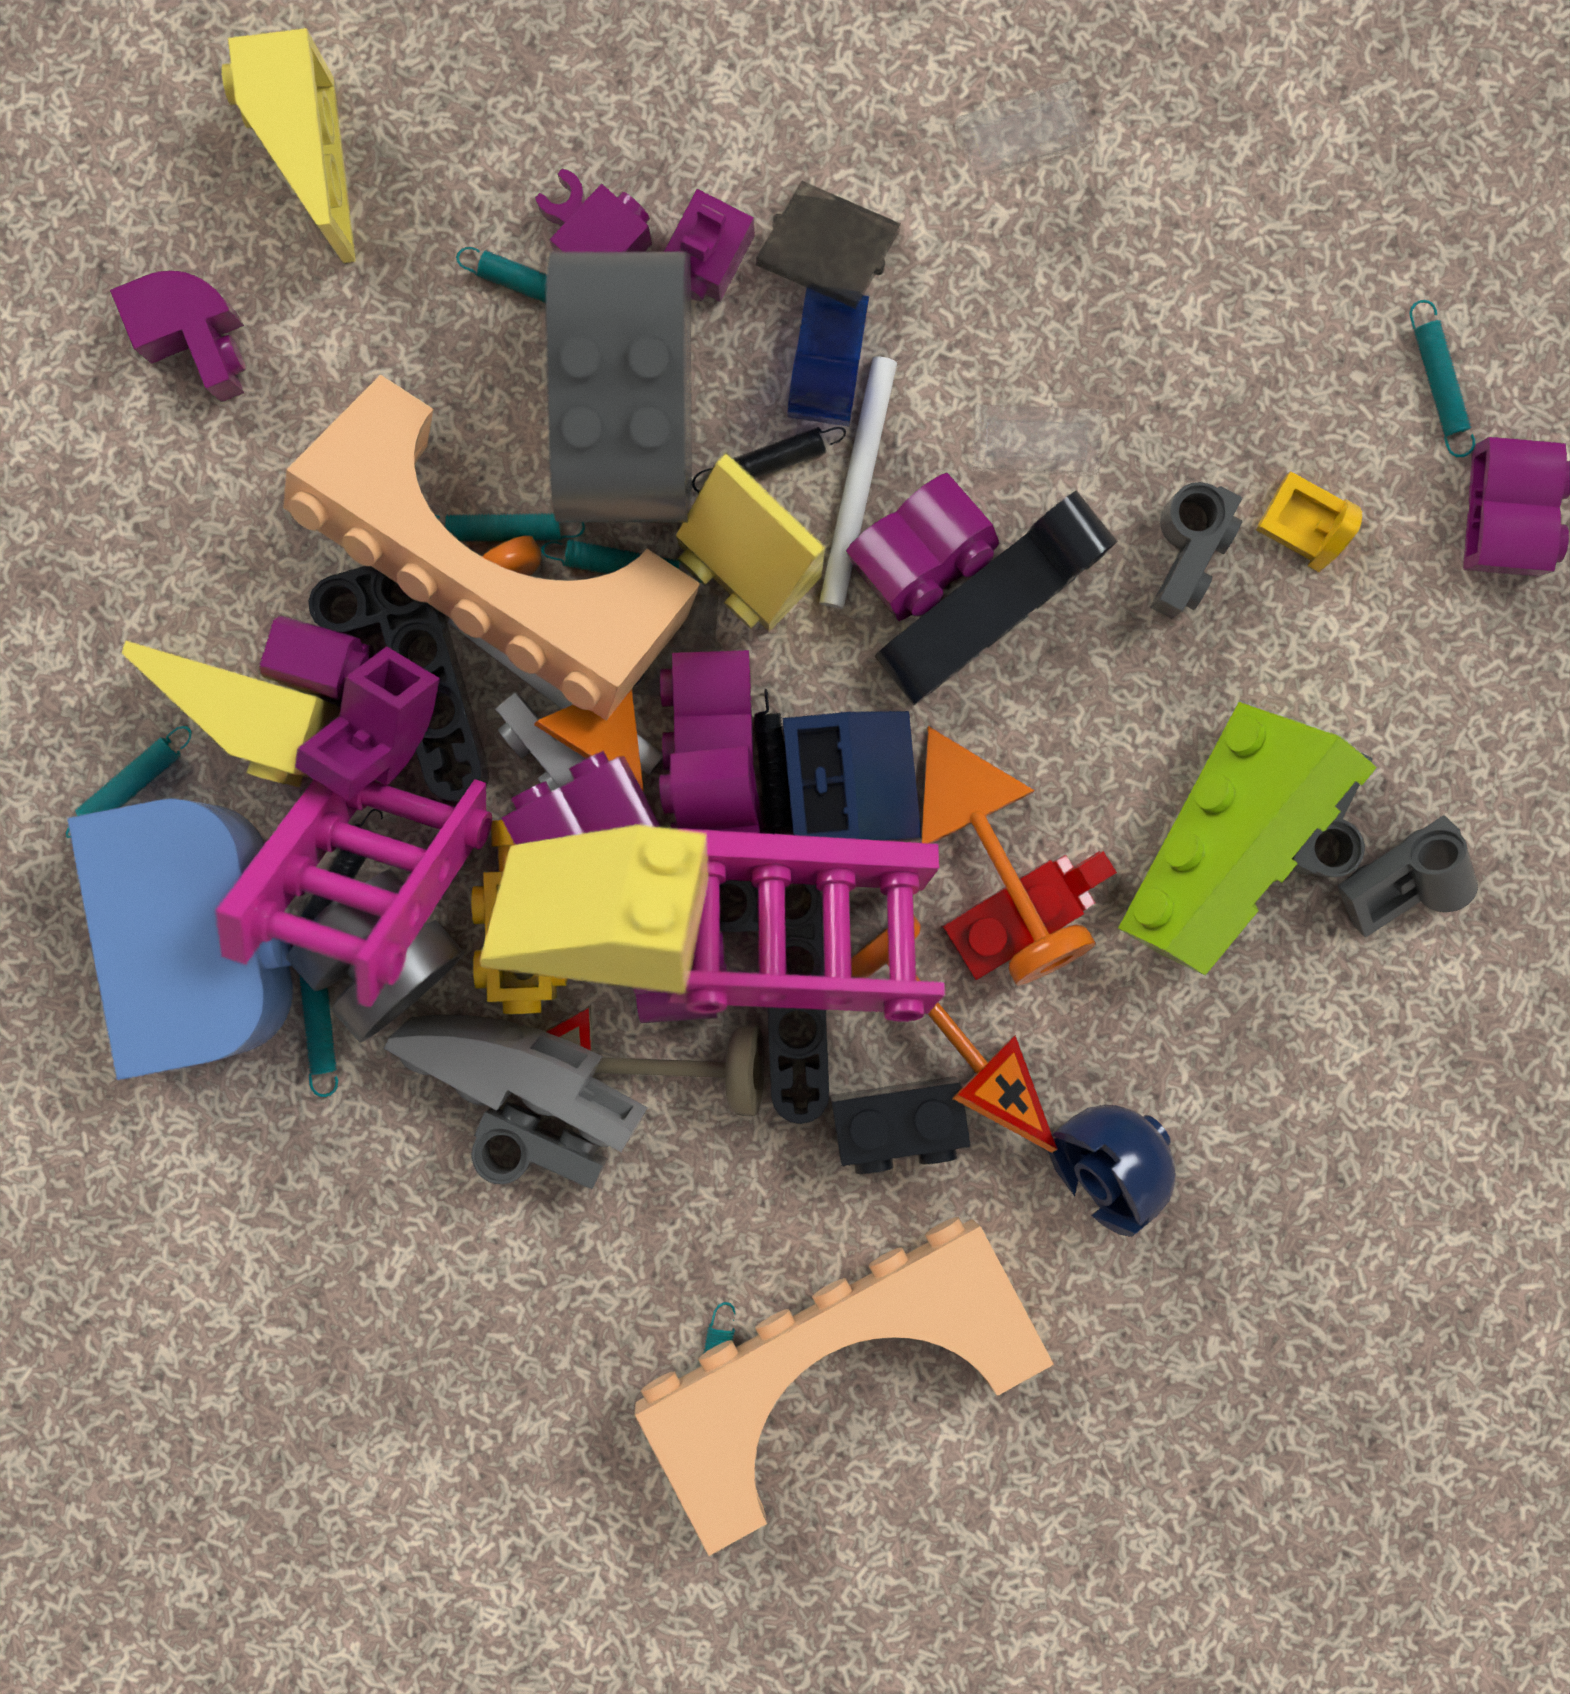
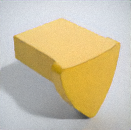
M1290 471L1285 475L1256 530L1309 559L1310 562L1307 566L1320 572L1340 555L1358 533L1362 522L1361 507L1349 500H1342Z

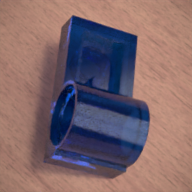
M806 287L798 346L795 353L789 391L788 418L850 427L869 296Z

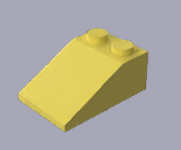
M307 28L228 38L231 63L222 64V81L229 104H237L245 127L253 128L342 262H356L334 77Z
M725 453L715 464L688 513V523H682L676 534L678 545L684 550L678 560L702 584L706 585L712 578L716 580L730 594L724 601V604L747 627L752 629L759 621L770 632L822 577L825 547Z
M129 641L124 643L122 654L229 755L250 761L247 774L299 788L303 776L311 778L295 768L297 748L338 718L341 707L315 696Z
M635 825L510 846L480 958L481 966L685 994L709 880L706 834Z

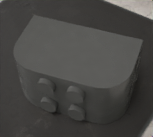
M551 252L547 270L546 330L550 483L556 522L688 523V513L692 507L691 255L687 252Z

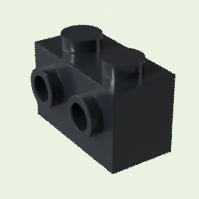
M956 1076L830 1095L841 1166L854 1165L856 1174H871L893 1169V1159L918 1155L919 1164L923 1165L944 1163L957 1159L956 1149L971 1147L965 1105L952 1099L962 1089L961 1082Z

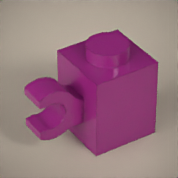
M562 168L558 172V178L563 187L571 192L569 199L562 204H554L542 193L535 197L541 214L548 221L561 226L549 239L553 252H646L652 245L650 229L646 224L650 217L644 208L626 192H621L616 197L601 183L585 200L579 178L571 171Z
M696 189L664 252H687L691 255V299L701 302L705 295L721 302L755 237L754 217Z

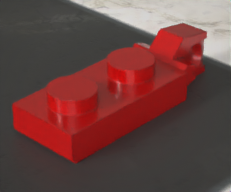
M1099 851L1075 867L1067 855H1063L1053 862L1048 860L1019 879L1048 933L1051 934L1084 915L1083 911L1096 904L1088 890L1117 872L1105 852ZM1006 887L942 925L948 938L976 981L1011 960L1017 953L1035 942Z

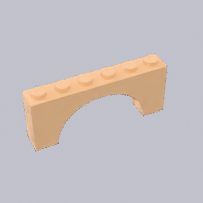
M380 374L286 469L283 508L290 512L292 517L306 529L317 530L342 546L348 555L359 564L372 566L398 583L400 588L412 599L419 602H427L453 619L456 626L465 634L483 639L506 654L510 661L520 670L536 674L562 691L563 695L573 705L584 710H591L604 720H607L686 621L701 583L649 549H646L633 562L613 573L601 577L574 581L548 580L519 574L496 565L474 553L448 532L436 518L423 497L417 481L414 466L428 445L433 408Z
M954 1217L936 1225L925 1234L928 1243L907 1254L902 1247L883 1254L869 1264L871 1274L849 1285L846 1278L834 1281L812 1296L815 1304L794 1316H792L789 1309L780 1311L763 1320L755 1327L758 1333L756 1337L735 1347L732 1340L723 1342L698 1358L701 1367L681 1378L677 1377L675 1371L669 1372L641 1389L644 1398L635 1403V1417L708 1556L767 1524L764 1507L755 1485V1458L762 1429L769 1413L786 1388L802 1372L828 1354L858 1342L879 1338L895 1337L927 1341L942 1346L967 1360L982 1374L987 1384L997 1396L1054 1365L984 1231L973 1219L962 1224L959 1217Z

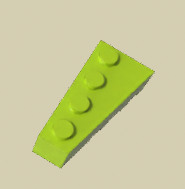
M1238 702L1118 929L1160 955L1206 975L1259 911L1255 904L1272 883L1277 880L1282 883L1298 864L1292 859L1317 828L1324 832L1341 812L1335 807L1355 782L1362 786L1377 767L1339 735Z

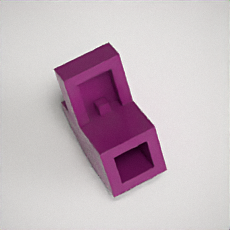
M169 270L142 276L110 290L134 350L152 364L190 349L205 388L220 402L244 393L237 374L246 371L242 355L230 334L224 337L221 336L243 327L244 324L232 306L209 283L186 272Z
M385 647L345 677L340 716L297 748L295 768L346 800L351 799L374 779L387 786L412 758L428 729L440 678L389 647Z

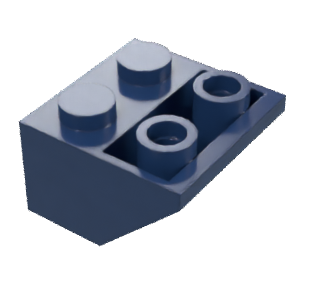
M909 711L839 712L783 718L794 836L878 841L921 838Z

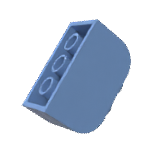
M162 799L67 818L117 1080L212 1062L253 1050L270 1040L284 1024L292 1004L293 985L289 967L291 964L286 959L287 954L291 950L290 943L275 938L267 943L262 942L246 965L221 957L215 912L265 845L254 825L244 816L229 808L181 799Z

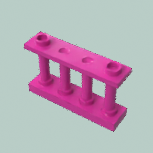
M375 779L351 799L346 800L318 781L313 780L215 910L221 957L246 965L262 942L267 943L275 938L355 965L358 1003L371 1007L385 984L392 985L399 978L405 964L408 948L473 848L481 849L487 841L493 816L491 812L486 811V783L474 779L457 806L452 807L397 788L385 786L375 782ZM369 806L439 829L440 831L426 850L347 823L357 810L362 811ZM338 848L411 872V875L398 894L316 866L327 852L332 853ZM307 892L382 918L368 939L365 940L293 916L284 911L295 896L300 897Z
M678 829L706 834L709 880L693 953V971L690 970L685 994L668 992V1003H685L686 1009L695 1013H717L724 1011L727 1005L884 1012V1018L887 1020L909 1022L922 1019L924 1014H928L944 997V982L916 981L913 895L923 891L939 870L938 844ZM726 880L752 881V886L758 888L759 974L720 972L719 885ZM791 883L816 885L817 890L823 892L825 977L786 975L785 888L790 886ZM855 887L880 888V892L887 896L890 980L851 978L849 891H852Z

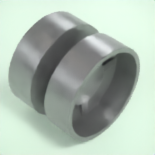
M391 869L376 875L366 882V884L396 894L404 885ZM333 901L312 922L367 940L382 917ZM436 920L423 925L407 950L405 964L399 978L392 985L385 984L371 1007L358 1003L355 965L296 945L291 948L286 959L314 991L324 989L346 975L353 979L352 983L339 996L331 1010L361 1043L382 1030L442 979L462 958L465 952Z

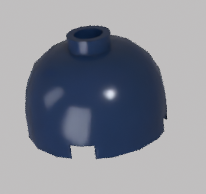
M1105 1104L1085 1109L1073 1116L1052 1134L1053 1137H1056L1054 1142L1057 1150L1053 1153L1048 1151L1055 1171L1074 1197L1078 1181L1081 1183L1083 1188L1100 1207L1091 1216L1118 1235L1132 1237L1156 1218L1169 1203L1175 1187V1162L1169 1148L1171 1143L1170 1137L1165 1128L1155 1118L1149 1115L1141 1116L1129 1108Z

